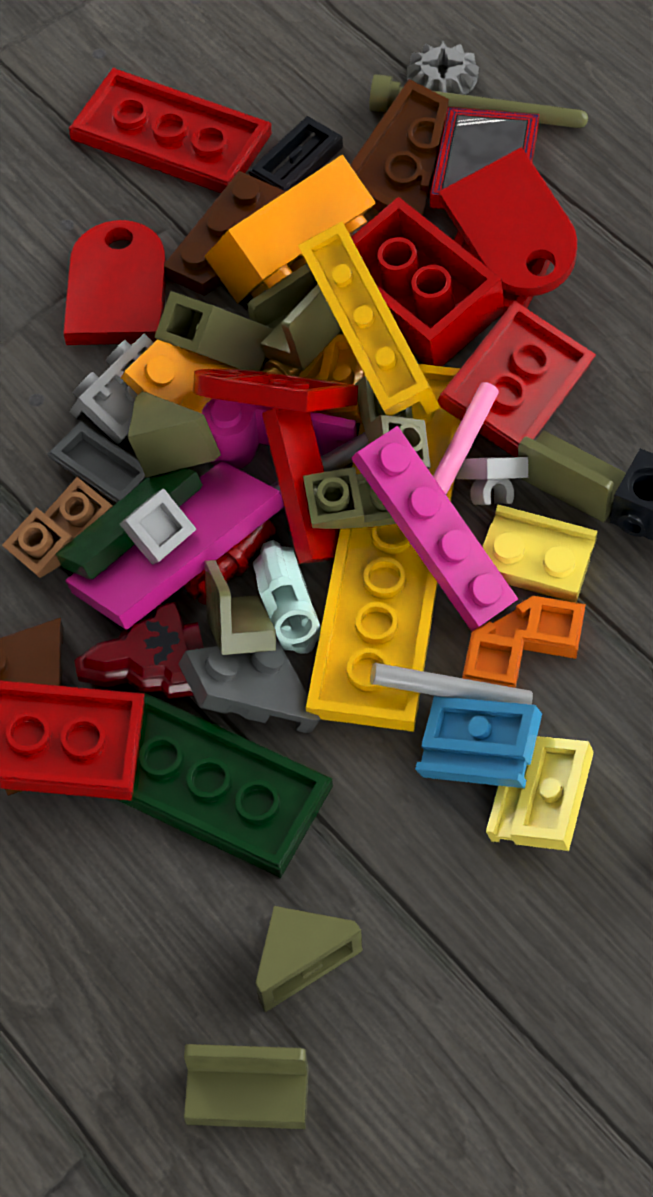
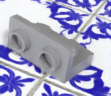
M143 334L132 346L126 340L119 344L105 360L110 367L100 377L91 372L72 392L78 399L69 412L76 419L84 413L109 438L119 445L128 436L135 397L138 395L121 379V376L154 342L146 334Z

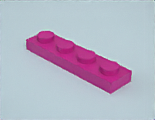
M398 426L371 442L351 457L471 631H474L518 600L511 587Z

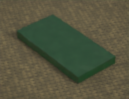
M140 692L145 694V706L132 801L116 800L281 878L333 787L332 778L145 692Z

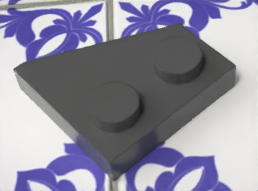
M277 637L276 651L222 655L219 647L215 646L185 651L178 664L200 708L221 713L234 712L246 719L266 723L270 715L296 721V731L303 733L313 732L320 721L319 715L306 712L308 695Z

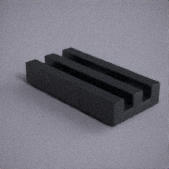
M306 116L249 170V175L281 190L288 191L321 169L343 148V136ZM312 133H315V135L303 147L299 146ZM289 156V160L282 167H280L274 174H271V172Z

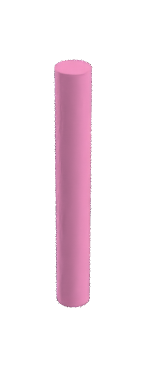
M482 382L479 385L433 475L446 495L499 393V390L490 383Z

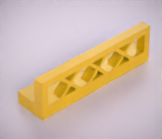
M343 221L299 244V249L385 414L393 416L419 401L427 415L439 409L440 406Z

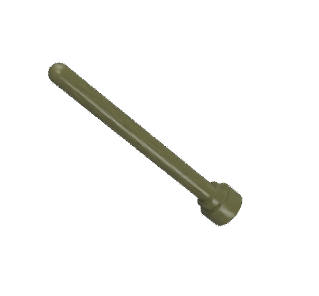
M374 74L370 92L369 111L386 113L403 88L401 87V82L393 81L392 76ZM434 91L449 99L448 107L539 114V123L572 128H583L588 123L587 113L579 109Z

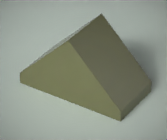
M144 391L135 397L128 439L146 478L211 462L221 456L204 414Z
M274 906L255 983L259 1004L265 1012L269 1011L362 952V934L357 923L353 920Z

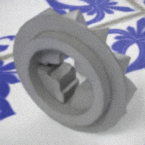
M444 41L437 48L425 44L421 53H412L410 64L407 66V80L410 79L432 91L466 95L475 87L478 80L479 66L476 65L474 53H464L461 44L453 48L447 47ZM438 65H447L445 78H440Z

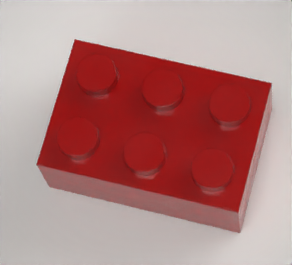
M400 197L396 198L351 236L411 352L423 364L443 366L504 313L502 278Z

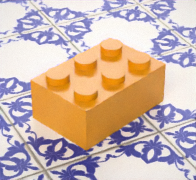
M342 154L230 228L204 257L238 304L250 295L255 298L305 265L307 262L298 247L299 244L343 221L348 233L352 236V233L367 223L363 214L376 202Z

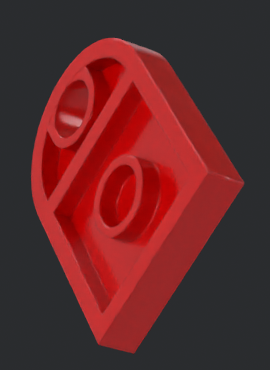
M522 147L438 191L440 203L475 258L502 278V288L504 291L518 296L542 295L559 287L571 274L577 258V235L575 228ZM545 258L551 261L555 268L548 275L536 276L528 270L527 266L534 259Z
M115 220L92 227L76 241L71 251L63 332L66 345L121 344L124 340L129 344H134L143 334H146L153 342L157 340L154 336L162 317L165 303L166 275L164 263L166 262L163 243L152 229L138 222ZM117 240L131 242L129 246L123 249H112L109 247L111 243Z
M201 369L194 371L193 393L212 399L307 413L357 405L359 385L253 370Z

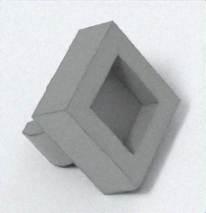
M528 457L465 458L456 479H476L470 493L473 505H491L492 488L494 489V504H512L514 487L509 479L528 478Z
M164 488L153 494L119 523L152 565L161 561L196 530L195 526Z

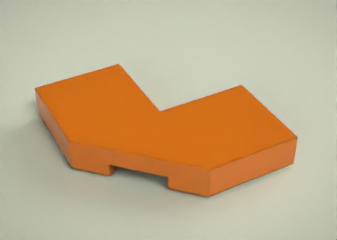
M532 596L516 605L514 611L494 623L489 621L475 629L471 633L462 678L516 688L523 650L576 659L586 604Z

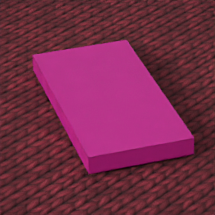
M221 461L200 477L203 484L201 489L179 507L195 526L196 530L161 561L152 565L138 547L133 545L93 580L74 573L65 581L72 594L127 630L205 569L204 561L217 560L284 508L281 492Z

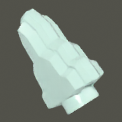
M274 540L263 543L260 550L261 554L253 562L260 596L276 630V636L282 649L295 651L300 654L309 653L314 649L315 643L319 640L321 625L294 549L280 546V543Z

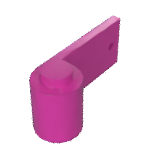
M212 399L207 402L202 409V414L206 418L221 453V456L211 461V463L215 466L219 462L224 461L237 469H241L249 464L255 456L259 443L269 445L262 413L272 409V407ZM310 412L320 456L357 436L355 420Z

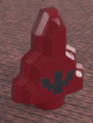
M172 600L158 605L145 618L139 620L129 629H123L119 638L97 643L76 658L74 662L78 681L104 687L128 683L139 692L162 691L168 698L194 696L178 664L185 651L202 649L204 647L198 622L184 625L176 601Z

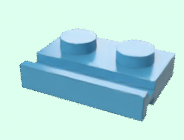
M434 696L421 745L424 749L422 760L417 762L415 770L423 778L525 788L527 780L524 778L527 765L531 764L542 713L536 705Z

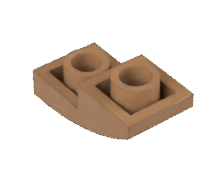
M77 477L45 513L36 507L2 546L41 578L61 565L55 554L113 507V505Z

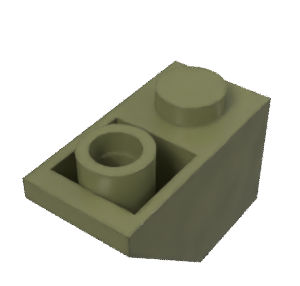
M170 291L154 338L240 370L263 372L268 358L265 357L261 342L274 329L214 305Z

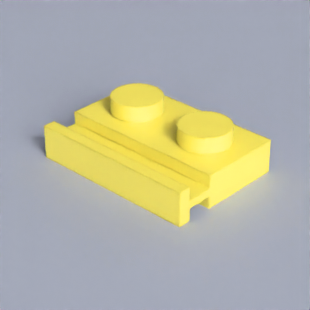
M498 504L494 520L489 527L484 541L483 549L508 585L576 603L593 548L596 544L598 531Z
M537 736L531 764L527 765L524 778L527 780L525 788L498 786L486 829L491 842H500V839L512 840L515 845L569 851L594 753L589 741Z

